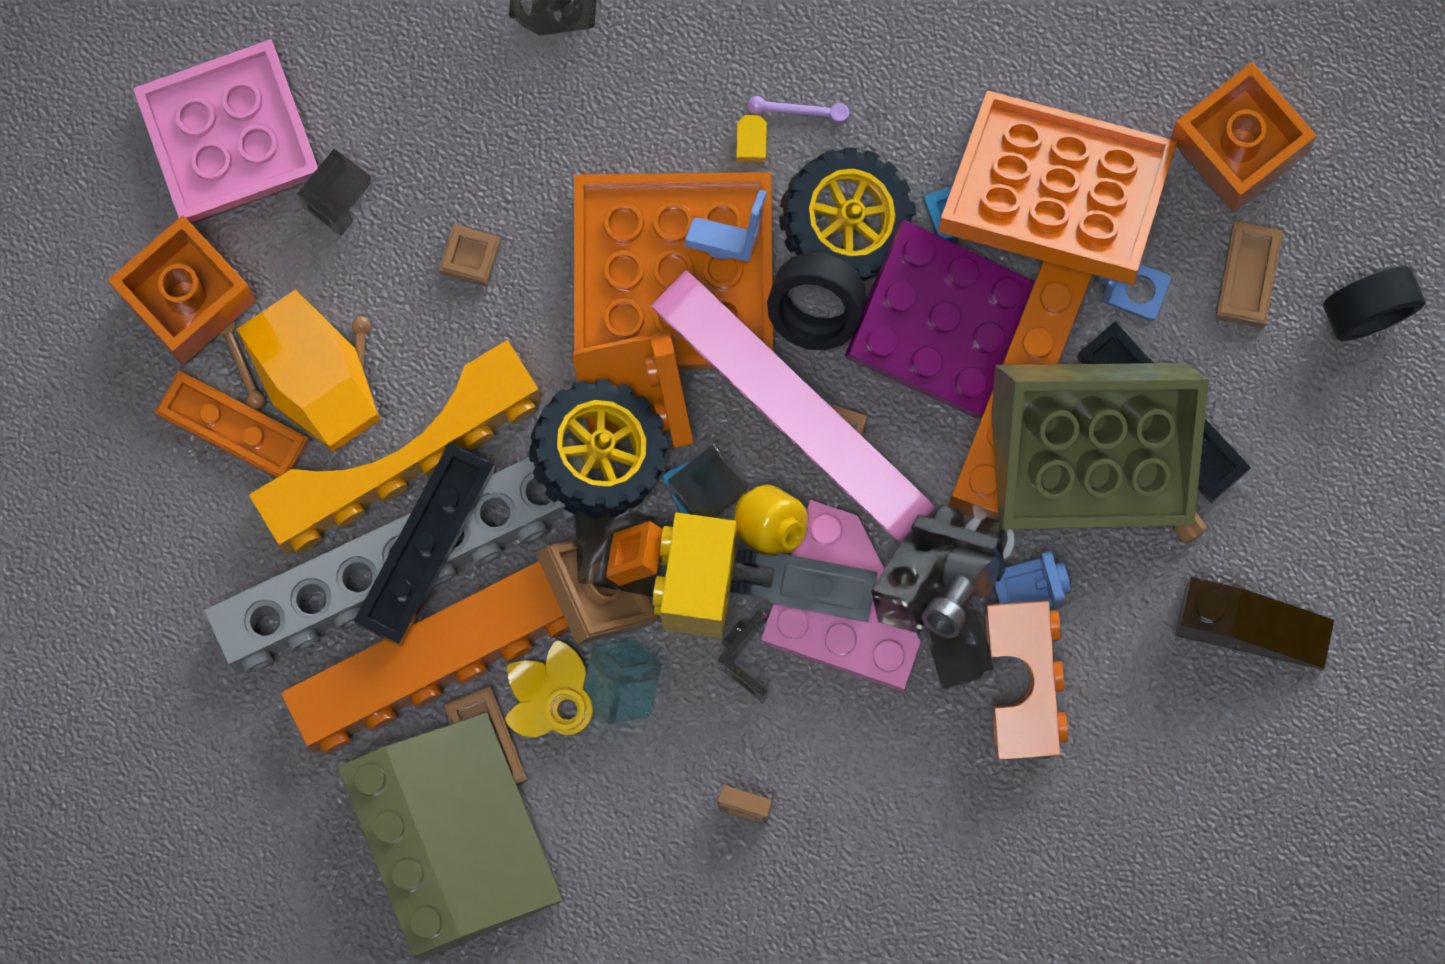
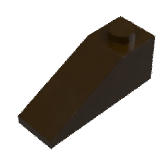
M1191 577L1184 590L1175 636L1324 670L1334 620L1240 587Z

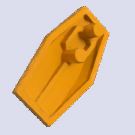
M296 289L237 328L275 409L332 452L381 420L358 352Z

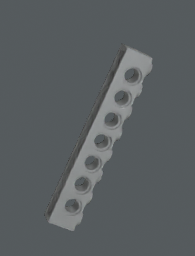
M572 438L564 440L562 447L575 446ZM529 457L492 474L463 529V541L459 546L453 548L434 586L445 583L455 577L457 574L455 569L471 561L475 565L487 563L502 554L501 547L518 539L521 544L534 541L547 533V525L562 518L566 522H572L586 516L587 513L578 511L576 515L564 510L565 505L558 500L555 503L551 501L542 506L531 503L528 500L531 490L538 485H543V483L538 484L533 475L535 466L533 462H530ZM581 457L567 458L572 467L580 473L584 466ZM494 506H502L510 511L508 521L499 527H490L483 522V517L487 510ZM411 513L205 609L204 612L230 667L235 672L244 669L246 674L253 673L273 662L272 655L290 647L292 652H296L313 645L319 640L317 634L335 625L338 630L356 625L354 619ZM359 570H366L372 573V582L366 590L353 592L347 589V581L352 573ZM311 592L326 594V604L321 611L314 614H307L302 611L301 604L306 595ZM267 613L278 614L280 616V625L273 634L262 636L256 633V623L261 616Z

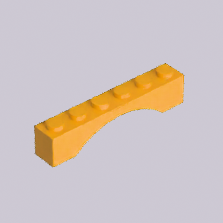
M506 340L464 366L457 387L442 412L422 434L400 450L373 463L346 470L315 472L291 469L249 494V497L284 554L286 555L293 550L296 554L303 553L322 540L321 533L336 524L339 528H343L354 523L365 514L363 508L379 498L386 502L399 496L408 488L406 482L424 472L425 476L432 475L448 443L461 449L467 447L468 450H473L488 442L494 436L492 430L507 421H510L513 425L530 417L537 410L535 405L542 401L539 389L509 341Z

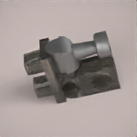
M941 504L931 518L920 515L916 517L911 526L913 532L905 537L872 587L871 593L878 622L919 634L923 626L926 625L931 631L942 637L954 638L958 636L966 622V614L963 607L971 596L989 595L995 582H1000L1006 572L1003 552L1008 536L1007 531L1000 527L998 520L988 517L981 520L975 531L965 529L964 514L956 508ZM939 585L948 587L944 598H934Z

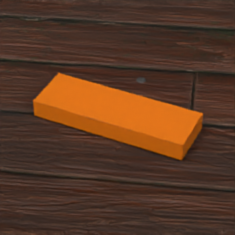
M178 370L154 412L160 419L275 479L287 471L296 468L310 443L307 436Z

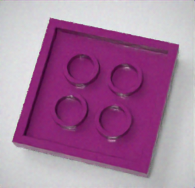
M903 220L897 225L865 304L860 323L854 336L851 338L844 358L971 417L980 418L984 414L994 389L995 366L1003 365L1035 281Z

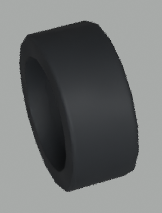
M808 252L790 258L779 268L767 300L768 317L775 330L790 343L809 350H828L842 346L854 336L866 304L865 285L858 272L844 260L827 253ZM818 285L838 296L845 306V311L843 314L832 318H816L803 313L792 303L788 293L791 288L797 286Z
M1400 266L1377 272L1343 287L1324 301L1323 308L1336 338L1340 341H1348L1368 336L1405 320L1421 310L1426 301L1412 269L1408 266Z

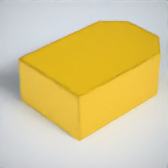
M744 115L737 122V162L766 163L767 122L760 115Z

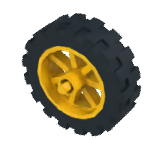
M848 147L843 148L841 151L830 150L821 154L794 175L788 183L787 192L782 196L780 207L783 208V215L779 217L781 231L785 230L787 239L784 241L790 253L794 251L797 256L808 252L827 253L848 263L858 272L862 281L873 278L880 270L898 223L903 220L912 223V217L916 215L914 201L910 202L907 194L911 191L905 179L901 181L895 174L898 169L889 161L884 164L878 160L880 155L867 150L864 153L857 152V148ZM838 181L857 184L850 200L846 201L837 183ZM825 186L828 187L837 208L816 202L817 196ZM864 190L871 194L877 206L865 208L864 204L860 201ZM814 213L830 217V225L822 232H820L816 225ZM880 215L881 224L878 234L862 221L864 217ZM853 228L872 244L864 249L853 251ZM834 231L843 233V249L835 247L825 238Z
M596 379L594 384L588 385L586 380L574 383L571 389L566 391L562 389L553 396L551 402L548 405L546 404L533 428L530 438L532 439V444L529 448V460L535 466L533 470L534 478L538 484L543 483L547 489L545 494L554 503L557 500L565 505L564 510L576 515L580 511L587 513V518L600 519L603 514H610L611 517L622 515L626 509L631 507L634 509L645 499L664 470L667 460L665 459V453L668 450L667 436H663L661 431L664 427L659 414L654 415L650 410L652 404L644 396L638 398L632 394L633 389L620 383L619 387L610 385V380ZM595 417V432L591 435L576 420ZM605 419L618 425L621 430L612 434L604 429ZM568 428L585 445L562 447L563 435ZM629 437L634 455L615 449V444ZM568 457H582L584 466L580 473L567 461ZM609 459L629 465L631 468L624 476L616 479ZM591 468H601L605 481L591 480L586 476Z

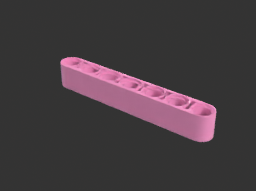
M684 270L651 305L662 319L901 545L936 509L907 478L687 270Z

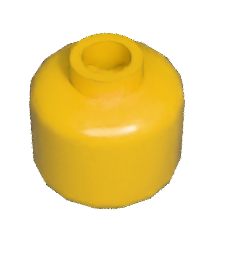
M768 484L757 486L745 493L735 507L734 521H736L737 536L745 544L761 554L777 556V553L788 555L805 538L808 528V514L805 506L798 499L779 487Z

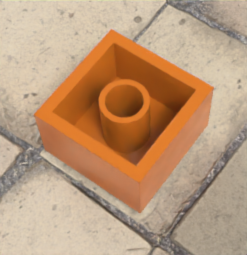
M1251 62L1179 118L1175 123L1170 139L1177 141L1176 147L1234 213L1309 154L1317 135L1258 67Z
M184 215L178 218L107 280L117 296L182 366L256 302L248 284Z

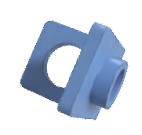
M759 190L751 211L748 230L702 218H694L686 235L684 245L689 248L705 251L715 258H734L749 262L758 239L767 191Z
M1140 264L1137 277H1143L1151 281L1155 289V295L1149 302L1139 304L1133 302L1127 296V283L1099 277L1098 282L1107 285L1101 302L1150 321L1156 319L1171 282L1170 275Z

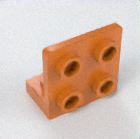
M670 330L573 351L572 358L578 382L586 380L588 385L594 384L596 379L610 380V385L619 387L620 383L633 389L632 394L638 398L644 396L652 404L650 410L654 415L659 414L664 424L661 431L670 430L674 448L694 444ZM586 417L589 433L592 435L595 432L596 418ZM605 419L604 429L612 434L621 430L618 425Z

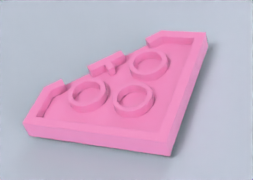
M810 500L807 508L808 528L805 538L792 551L791 555L878 572L869 623L773 605L761 637V643L904 692L921 641L859 517Z

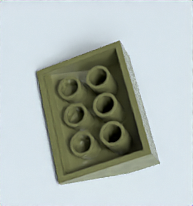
M1187 363L996 365L992 402V428L1000 527L1003 530L1194 525L1209 379Z
M488 713L382 747L338 766L413 958L424 961L564 901Z

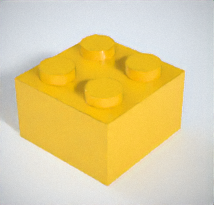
M675 512L673 527L664 526L660 556H662L661 565L667 566L666 577L656 576L652 606H655L654 615L661 616L663 630L723 639L737 547L736 521Z

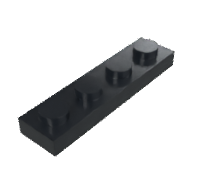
M1116 321L1083 348L1077 356V359L1082 364L1154 363ZM1205 418L1198 490L1212 504L1247 474L1251 467Z
M448 443L354 619V623L357 626L399 647L402 646L495 471L494 464Z

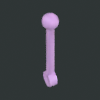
M753 96L747 103L749 112L754 115H760L764 111L830 117L831 121L835 124H843L849 117V109L843 103H836L831 108L766 102L760 96Z

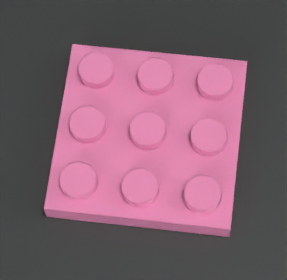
M272 39L133 88L178 218L184 215L192 223L321 177Z

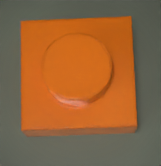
M648 521L613 533L606 578L621 586L657 574L663 529Z

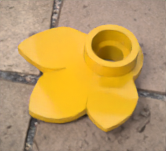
M559 640L555 641L548 652L546 664L528 660L508 664L507 675L509 684L520 703L509 711L504 721L515 732L522 736L535 738L551 731L563 735H573L583 731L590 724L594 707L590 695L584 690L587 671L582 658L571 646ZM572 700L577 706V713L572 719L568 720L562 715L561 707L565 701Z

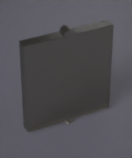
M578 511L575 515L576 538L572 541L574 547L577 548L578 583H591L597 587L617 589L653 597L657 574L619 586L606 578L613 533L648 521L654 523V517L625 511L624 514L616 517H611L610 514H603L600 519L587 518V513Z

